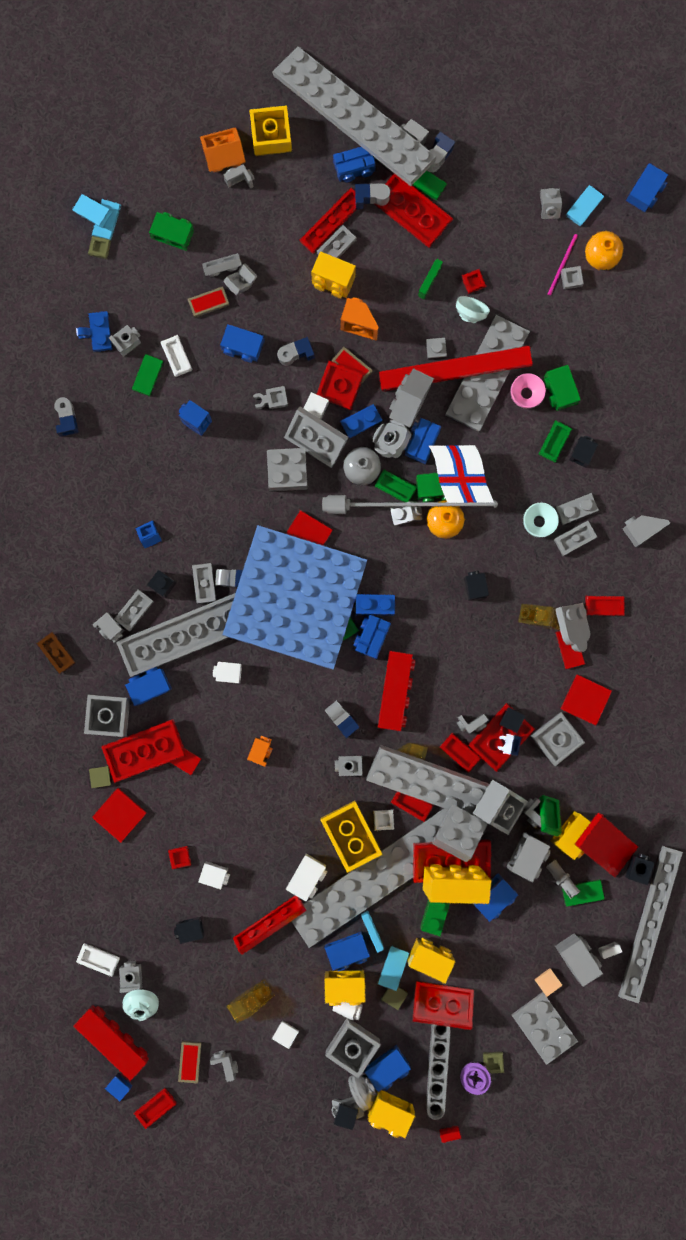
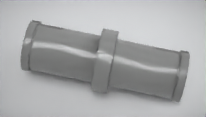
M556 860L546 867L557 880L556 884L564 889L570 899L580 892L569 878L570 875L564 872Z

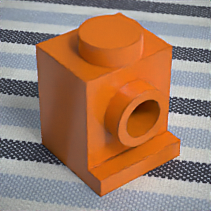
M262 735L260 739L256 737L247 760L266 766L267 762L264 760L265 758L269 759L273 748L270 747L272 739Z

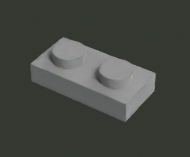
M342 225L317 250V254L319 255L321 251L339 258L356 241V237Z
M237 253L202 263L205 276L213 277L219 275L221 271L237 270L242 264Z
M592 493L556 507L562 525L599 511Z
M586 521L555 538L554 541L562 556L597 538V535L589 521Z
M212 564L192 565L197 604L215 602L216 593Z
M138 589L114 620L128 631H131L154 601Z

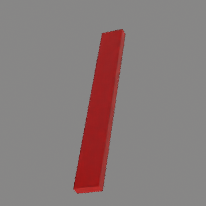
M530 346L380 371L379 376L383 392L398 389L405 375H410L413 369L434 378L432 383L529 367L533 363Z

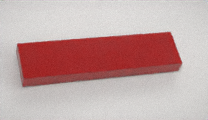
M351 187L300 239V242L312 254L357 210L355 190Z
M296 895L233 937L239 953L243 955L307 911L302 900Z

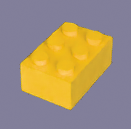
M355 800L321 817L320 820L347 873L382 855Z
M438 864L424 867L423 891L430 902L489 904L491 880L481 867L474 865L469 866V868H462L459 865L442 867Z

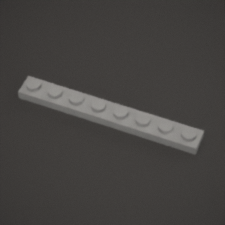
M665 846L661 848L618 995L620 998L636 1003L640 1001L683 853L681 851Z

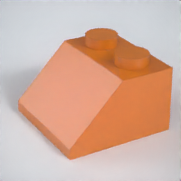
M236 127L200 137L209 172H220L226 167H238L246 162Z
M347 298L341 317V330L377 341L379 327L367 304L363 303V300L359 298Z

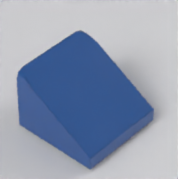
M153 521L136 528L144 548L162 541Z
M117 1073L105 1090L118 1101H121L133 1085Z

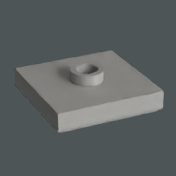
M562 712L530 735L554 766L558 765L585 743Z

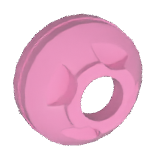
M534 374L518 376L511 386V397L514 403L522 408L536 407L545 397V385ZM524 388H529L532 391V397L529 399L523 398L521 391Z

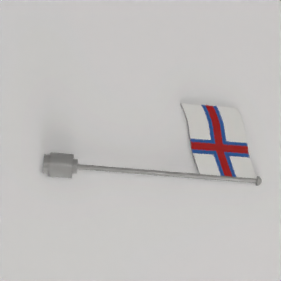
M475 445L429 446L436 461L440 486L447 502L350 503V499H347L346 495H328L323 497L322 509L323 512L328 514H346L350 507L494 506L496 508L498 503L495 500L493 501L486 484L482 459Z

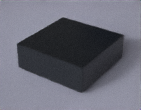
M508 707L499 725L518 733L526 716Z
M339 1103L333 1122L334 1125L353 1130L359 1112L358 1108Z

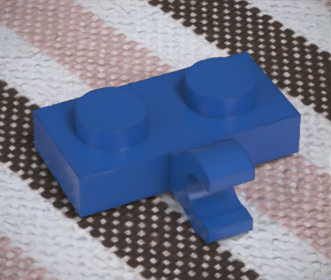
M108 312L89 313L90 328H76L77 336L79 339L91 338L93 352L112 350V342L109 339L111 334Z

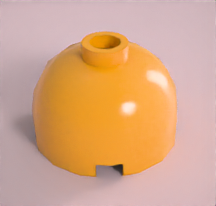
M598 232L586 244V260L595 269L610 270L617 266L622 258L623 243L619 236L613 232Z
M432 506L428 511L426 520L432 534L439 538L447 539L459 534L463 528L465 518L460 506Z

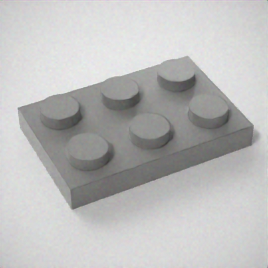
M302 407L297 409L284 436L285 439L299 448H305L307 453L331 468L336 463L349 438Z
M543 992L511 1014L546 1065L578 1042Z

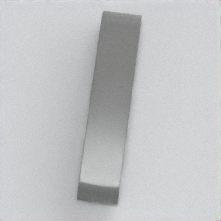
M432 1024L426 1109L431 1119L438 1120L445 1113L450 1027L446 1026L444 1031L439 1032L436 1030L437 1025ZM437 1044L445 1046L442 1051L434 1050ZM441 1064L443 1068L441 1071H434V1065ZM440 1084L442 1087L439 1091H433L432 1086ZM434 1104H438L440 1106V1109L438 1111H432L430 1107Z

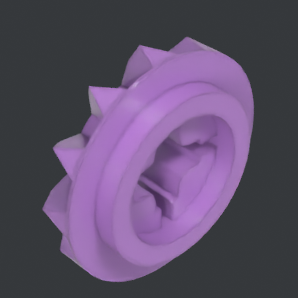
M470 1062L464 1066L460 1074L463 1087L474 1095L485 1093L492 1082L491 1073L488 1072L486 1066L481 1065L479 1062ZM477 1072L478 1077L481 1078V1080H479L475 1085V1078H473L472 1076H474Z

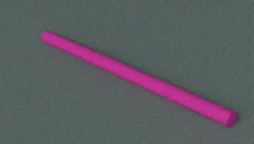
M574 234V237L569 245V248L549 289L548 295H551L555 288V285L560 277L561 270L564 268V265L578 237L577 234Z

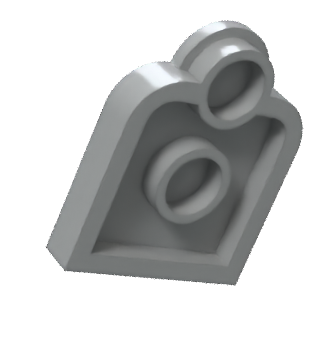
M583 603L556 608L555 611L565 644L571 645L574 651H586L587 641L590 638V629Z

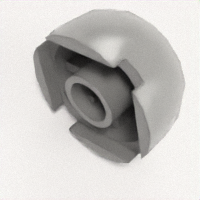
M358 447L347 454L344 459L343 470L350 482L357 485H367L377 479L381 470V462L379 456L373 450L367 447Z

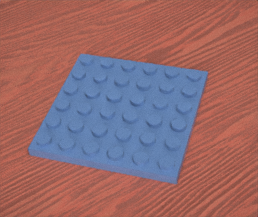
M257 525L222 635L333 670L367 559Z

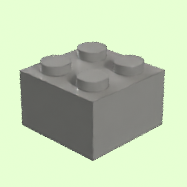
M415 369L411 371L410 375L406 374L395 393L396 399L392 401L389 408L392 410L389 418L410 428L423 405L434 378Z
M305 448L267 450L269 491L307 490Z
M88 695L84 734L126 737L130 698Z
M492 780L486 788L482 799L477 803L473 814L509 835L528 801Z
M452 805L432 844L467 862L471 859L488 823Z
M523 832L507 868L533 882L534 878L537 879L541 873L542 868L540 866L542 862L546 861L550 855V846Z
M572 934L555 946L582 987L603 974L599 969L602 967L601 963L592 952H588L591 948L582 936L577 937L575 934Z
M346 1018L327 1047L325 1056L359 1079L380 1047V1039L356 1022Z

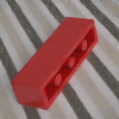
M389 651L378 728L401 731V728L406 726L407 716H403L404 708L408 709L410 697H406L407 689L411 690L413 678H409L410 670L414 671L416 660L412 659V654Z
M92 1005L73 1027L131 1081L147 1064L149 1060L147 1057L148 1053L144 1048H138L133 1043L134 1040L129 1034H123L119 1030V1025L111 1019L109 1021L104 1016L105 1012L101 1007Z

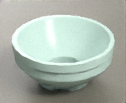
M460 296L457 299V311L460 314L459 316L466 322L476 323L481 321L490 312L486 304L475 298Z
M547 503L531 505L526 510L523 518L525 529L535 537L549 536L556 530L559 521L556 510ZM536 516L543 517L545 520L544 526H535L534 518Z
M133 990L124 996L123 1010L132 1019L146 1020L158 1010V997L148 990ZM141 1010V1011H144L145 1013H138V1012H135V1011Z

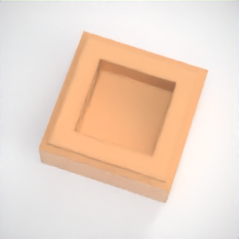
M550 968L534 979L546 996H549L562 986Z

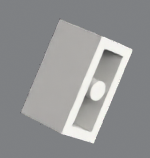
M305 854L286 890L304 901H307L309 897L312 899L318 889L315 885L318 880L322 882L327 873L325 870L326 865Z

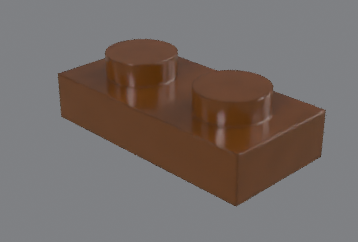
M51 632L36 643L59 674H62L76 663L54 632Z

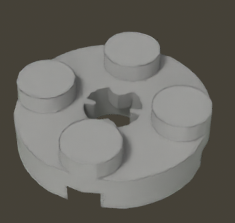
M390 420L391 423L386 425L383 423L376 430L373 436L374 448L383 457L398 458L406 448L411 438V433L405 425L395 420ZM394 436L392 441L388 440L390 437Z

